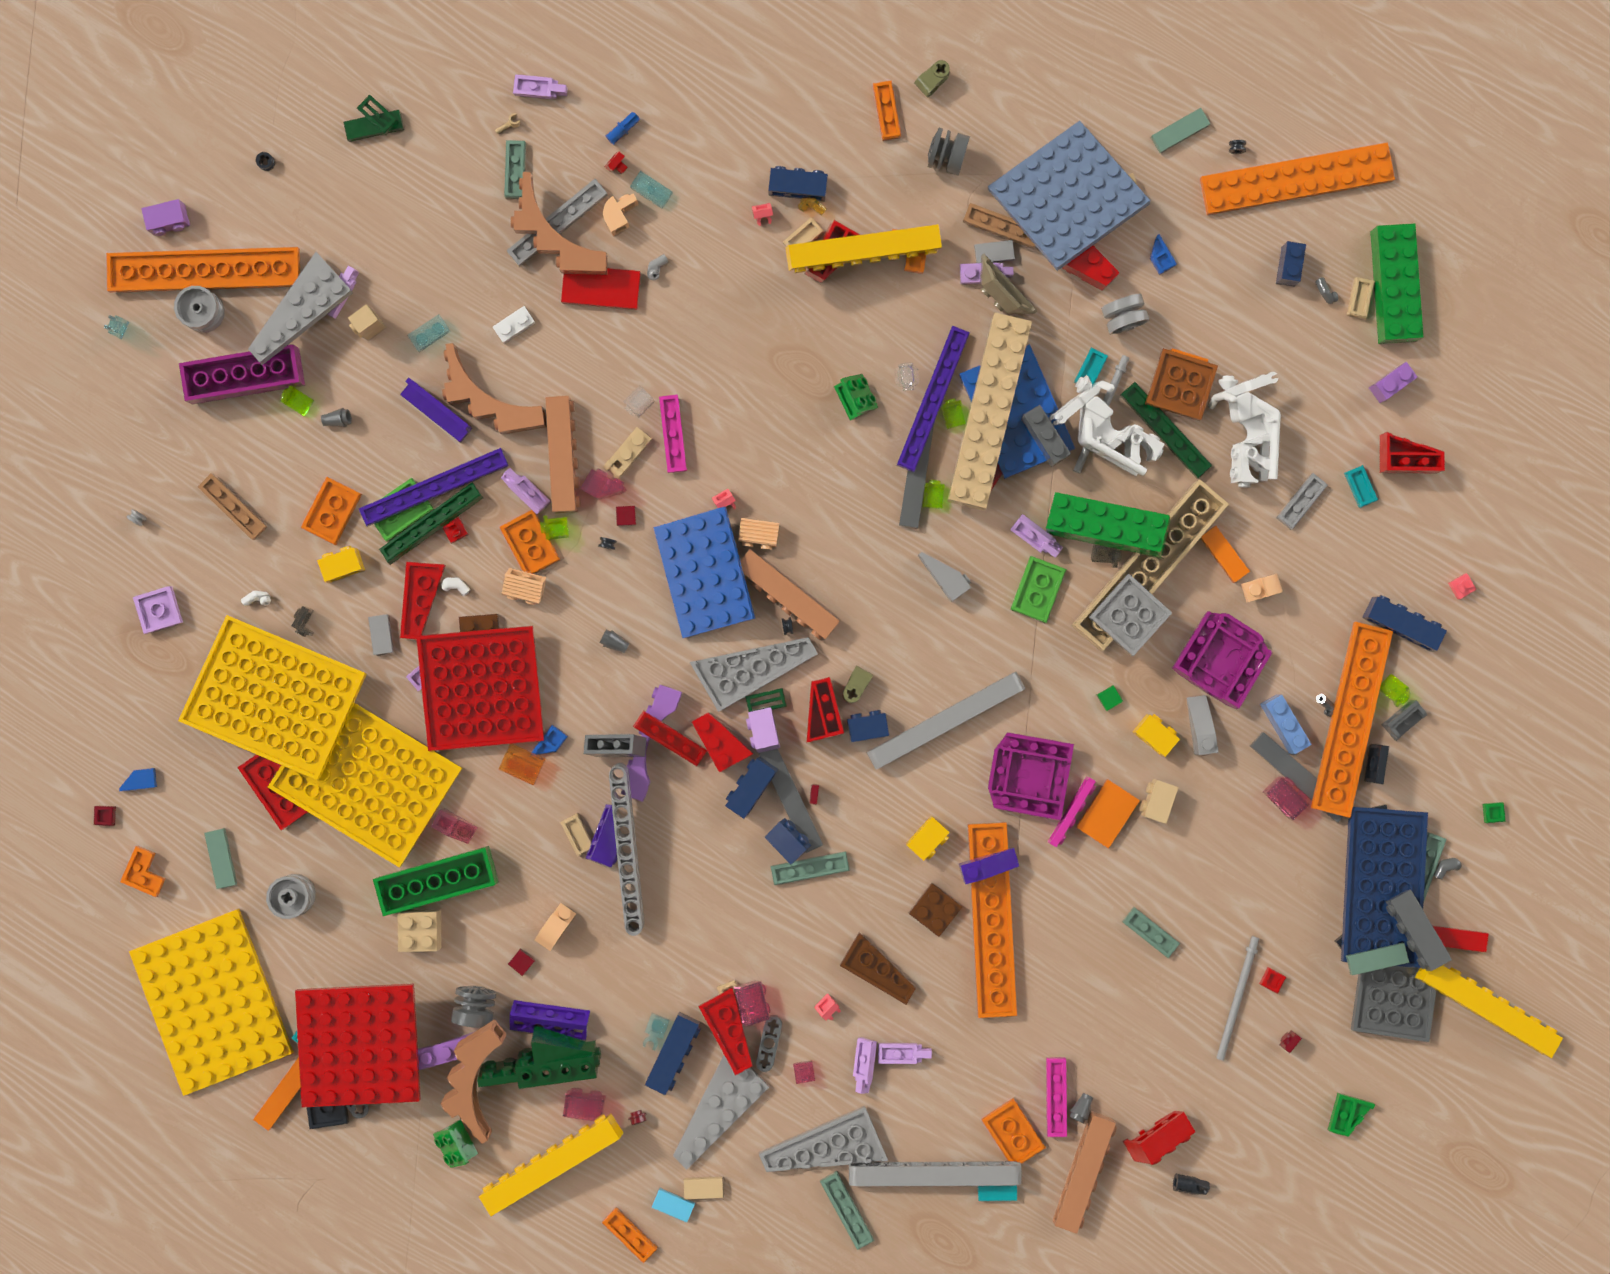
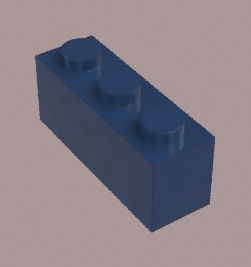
M775 166V168L770 170L768 194L769 196L825 202L828 174L821 170L806 172L802 168L788 170L783 166Z
M761 757L750 761L746 767L749 769L745 776L743 774L736 782L738 787L735 791L731 790L725 799L728 801L725 806L743 819L749 815L779 770Z

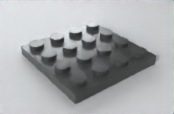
M1392 966L1358 974L1351 1030L1429 1042L1436 990L1415 978L1420 969L1416 967Z

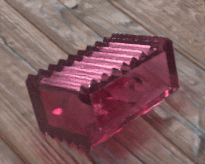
M1278 776L1263 793L1288 819L1295 820L1310 805L1306 801L1308 797L1300 790L1297 792L1292 787L1294 785L1293 781L1287 776L1285 778Z
M751 981L734 987L743 1025H753L770 1019L769 1013L771 1010L765 999L766 988L762 981Z
M571 1088V1090L566 1092L563 1117L594 1121L604 1113L606 1095H602V1092L596 1090L586 1093L583 1092V1089Z

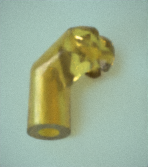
M802 198L798 204V209L802 212L807 211V208H812L821 216L827 210L815 198Z

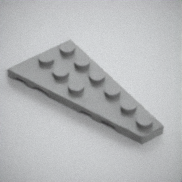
M317 252L312 256L248 348L261 365L270 360L353 294L350 288Z
M809 637L693 661L690 664L719 712L818 653Z
M723 1055L673 1156L687 1170L769 1088V1085L751 1067L735 1075L726 1057Z
M865 1106L759 1152L766 1172L888 1161Z

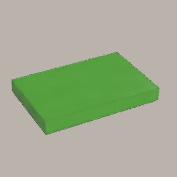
M410 478L384 497L415 485L416 482L413 478ZM427 501L374 525L384 540L389 542L433 511L434 508Z
M1030 556L1010 610L1047 623L1067 569Z

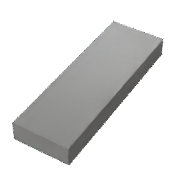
M1312 473L1276 518L1292 530L1328 484Z

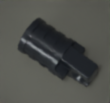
M1178 1173L1174 1175L1173 1191L1192 1195H1207L1210 1190V1183L1208 1181Z

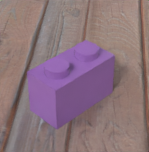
M179 199L141 208L146 230L152 235L162 236L168 231H182L185 229L184 227L190 226L185 204Z
M1405 362L1374 383L1369 389L1378 402L1381 403L1415 380L1417 375L1409 364Z

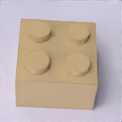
M441 909L405 910L398 912V952L438 951L442 948Z

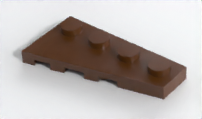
M858 932L840 966L907 1005L916 987Z

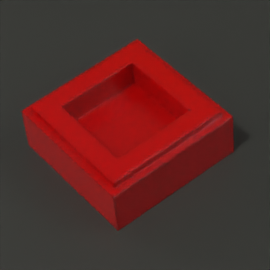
M1267 967L1259 984L1278 994L1286 976Z

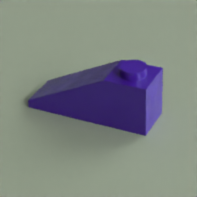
M606 804L585 859L610 868L617 862L618 858L612 805Z
M1014 847L958 863L965 884L980 881L1019 867Z

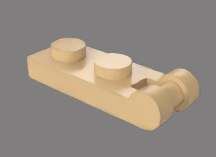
M636 427L614 455L605 463L603 468L606 471L612 472L614 474L613 477L619 480L652 439ZM617 461L622 464L620 468L614 465Z

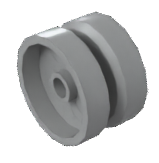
M189 286L184 288L174 301L176 317L182 324L197 332L207 333L215 330L224 318L222 301L217 295L204 287Z
M1134 294L1115 300L1101 308L1104 318L1112 319L1107 323L1110 335L1132 330L1150 321L1147 310H1138L1145 304L1142 294Z
M290 874L276 879L270 885L266 895V902L274 915L282 919H292L306 913L313 906L316 891L313 883L307 877L301 874Z

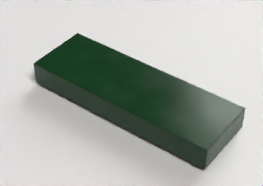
M400 110L390 111L399 122L394 124V128L389 130L388 133L404 130ZM380 113V115L383 118H385L388 122L391 121V119L384 113ZM371 115V117H373L383 128H385L386 125L380 119H378L375 115ZM366 117L343 122L348 142L384 134Z

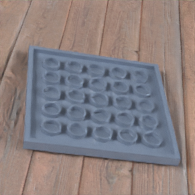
M1081 121L1075 123L988 186L989 192L1057 271L1150 205V199Z

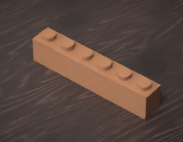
M569 396L545 397L552 512L555 514L578 512L577 507L581 506L580 496H577L576 488H579V477L575 475V469H578V459L574 458V450H577V440L573 439V431H576V422L572 420L575 404Z
M749 549L740 560L745 580L749 578L753 582L751 585L759 592L764 590L768 594L766 597L774 604L779 602L783 606L781 609L789 616L794 614L798 618L796 622L804 628L806 626L810 627L813 630L811 634L819 640L821 638L826 639L840 622L752 550Z
M1090 1111L1052 1220L1056 1227L1076 1234L1079 1229H1082L1085 1220L1083 1215L1085 1210L1088 1211L1091 1204L1090 1195L1092 1192H1095L1097 1187L1098 1173L1101 1174L1104 1162L1102 1161L1104 1155H1107L1110 1150V1138L1114 1137L1117 1126L1112 1118Z

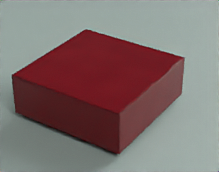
M636 506L616 507L617 526L636 525Z
M819 784L811 785L810 804L817 805Z
M94 806L93 825H115L116 806Z
M520 948L508 965L523 976L535 962V959Z

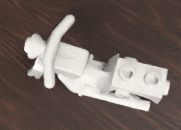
M1276 372L1260 375L1257 378L1237 384L1238 380H1235L1234 376H1223L1218 382L1225 391L1213 395L1208 404L1210 409H1214L1219 401H1228L1231 421L1233 423L1239 422L1247 430V438L1240 443L1234 444L1231 450V483L1238 484V487L1248 488L1250 484L1258 483V481L1276 480L1278 478L1280 411L1248 392L1270 383H1276L1278 378H1271L1277 374ZM1260 445V454L1253 446ZM1249 466H1251L1254 469V471L1259 472V480L1255 479L1251 475Z
M1089 376L1080 377L1075 385L1077 392L1080 394L1050 415L1049 420L1054 419V417L1056 419L1052 425L1065 423L1070 416L1080 409L1079 444L1134 476L1140 474L1143 476L1147 469L1139 465L1141 462L1140 445L1146 451V461L1151 462L1161 457L1164 443L1160 442V438L1156 435L1146 434L1143 432L1144 429L1135 424L1126 426L1120 431L1115 430L1110 422L1113 410L1097 397L1100 389L1112 392L1115 388L1114 385L1105 381H1099L1092 385ZM1122 442L1125 444V456L1114 450Z

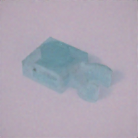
M109 315L110 322L108 325H104V328L109 330V334L122 339L129 322L119 316Z
M654 1013L651 1014L645 1033L650 1035L644 1039L643 1047L646 1046L648 1041H652L654 1043L652 1050H656L658 1046L657 1037L663 1039L670 1019Z

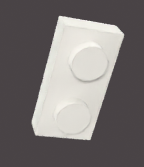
M525 306L494 325L493 329L505 344L534 325L535 321Z

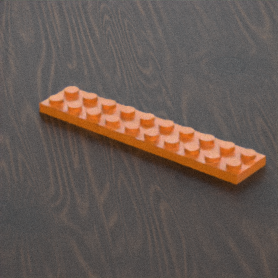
M1388 142L1200 177L1207 215L1393 182L1395 180Z
M298 247L106 253L107 291L110 293L183 290L189 286H201L206 289L292 287L300 275V249Z
M1353 622L1334 704L1335 708L1331 717L1312 799V809L1348 818L1351 816L1393 634L1391 630Z
M1007 823L968 824L969 860L1007 850ZM1008 870L971 883L978 1018L1017 1016L1010 875Z

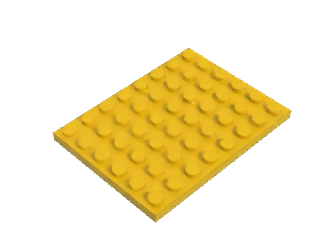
M226 615L178 721L315 780H320L367 673Z
M354 702L320 780H315L281 765L268 788L401 868L463 768L435 751H428V747Z
M240 909L129 951L183 1096L294 1052Z

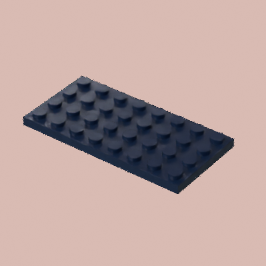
M1364 807L1352 808L1351 816L1348 818L1341 947L1342 962H1347L1346 955L1404 943L1409 963L1396 966L1420 968L1417 962L1418 956L1415 951L1412 952L1408 947V939L1405 934L1398 930L1396 925L1398 922L1387 911L1386 906L1388 905L1385 901L1406 890H1411L1423 909L1428 812Z

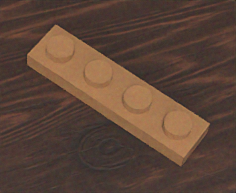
M972 203L969 204L963 223L1034 249V243L1012 218Z
M210 473L198 486L252 540H255L267 528L214 474Z

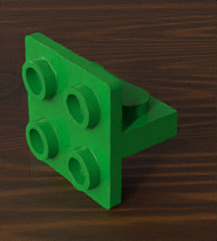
M863 374L844 377L840 379V383L834 386L850 421L878 408L876 398L871 393L868 381Z
M461 1119L443 1130L433 1133L434 1142L441 1149L444 1155V1162L450 1168L466 1165L469 1163L468 1160L478 1154Z

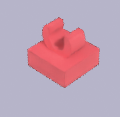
M770 203L752 206L754 219L757 220L759 226H761V219L764 217L771 224L773 212Z
M729 489L712 497L717 508L731 505L733 509H736L734 504L736 500Z
M1467 573L1448 583L1457 599H1462L1477 590Z
M828 993L814 1007L826 1021L827 1019H834L831 1015L835 1011L841 1012L839 1005Z

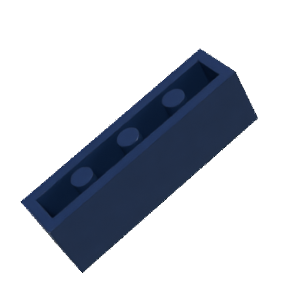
M1380 595L1379 597L1371 598L1362 617L1363 619L1384 629L1391 630L1394 634L1430 652L1438 651L1447 630L1441 628L1442 624L1436 621L1429 622L1424 619V615L1417 612L1413 614L1407 611L1408 608L1401 604L1395 605L1385 596Z
M681 1012L678 1013L644 1086L663 1095H666L668 1090L672 1091L676 1083L674 1076L676 1073L680 1074L685 1064L682 1062L684 1055H689L693 1047L690 1045L692 1038H697L701 1030L698 1027L700 1021Z

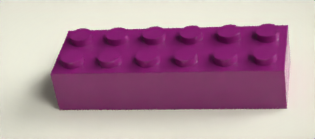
M294 344L287 345L263 365L250 351L179 363L184 400L192 405L305 386L300 349Z

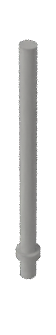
M1122 355L1119 365L1115 367L1116 372L1110 383L1115 388L1112 392L1107 391L1103 400L1108 406L1123 373H1126V365L1129 361L1127 356ZM1083 447L1073 470L1074 472L1081 473L1090 452L1085 447Z
M1252 936L1249 947H1246V958L1216 1057L1219 1060L1224 1061L1252 962L1255 953L1257 954L1258 937Z

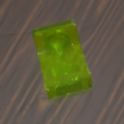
M543 515L544 522H540L541 534L545 533L546 540L569 538L567 517L548 519L547 515Z
M1390 674L1381 683L1379 691L1390 698L1396 707L1400 704H1405L1409 700V687L1393 674Z

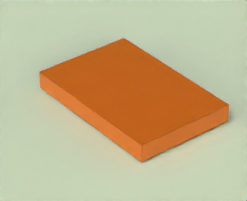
M326 477L301 528L337 545L362 494Z
M533 510L500 526L522 571L535 574L560 561L553 544Z
M1106 779L1076 825V828L1109 849L1140 800Z
M1014 1098L981 1119L1008 1161L1020 1162L1022 1164L1046 1148Z

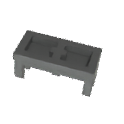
M1410 700L1381 725L1397 741L1428 714L1417 700Z

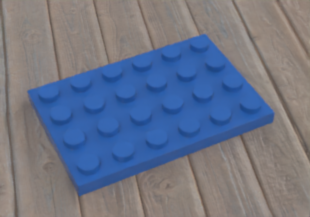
M1030 344L1026 345L998 459V465L1004 479L1047 461L1021 420L1022 416L1041 405L1048 418L1051 414L1058 411V407ZM980 365L959 374L971 402ZM1055 417L1054 419L1050 420L1052 424L1054 421H1056ZM1065 423L1053 425L1069 452L1075 450Z
M726 507L653 527L682 638L755 619Z

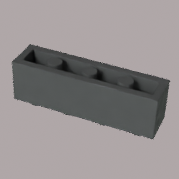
M1406 890L1385 901L1388 905L1386 906L1387 911L1397 920L1398 930L1405 934L1408 939L1407 945L1412 952L1415 951L1418 956L1417 962L1422 969L1433 971L1452 960L1411 890Z

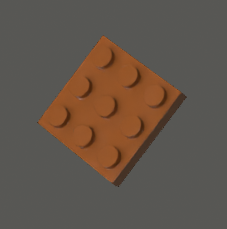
M1163 348L1145 404L1201 421L1218 365Z

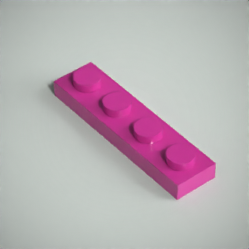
M678 394L660 396L659 402L667 472L687 471Z
M1086 776L1047 841L1055 847L1058 844L1062 845L1066 838L1065 832L1068 828L1071 829L1076 821L1075 815L1085 807L1086 802L1084 800L1087 795L1091 796L1096 788L1094 785L1095 780Z
M1065 1057L1046 1058L1047 1137H1067Z

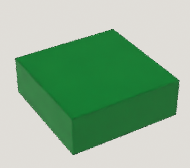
M1114 685L1096 694L1105 711L1123 702Z
M1504 802L1482 804L1484 823L1506 822Z

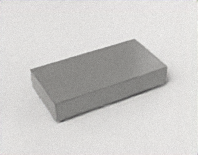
M1013 240L974 245L976 263H981V255L983 253L993 263L1013 261L1015 259Z
M389 615L368 617L373 655L393 653Z

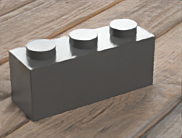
M1041 405L1022 416L1021 420L1051 467L1069 457L1071 453Z
M635 734L585 735L583 754L594 757H645L646 737Z

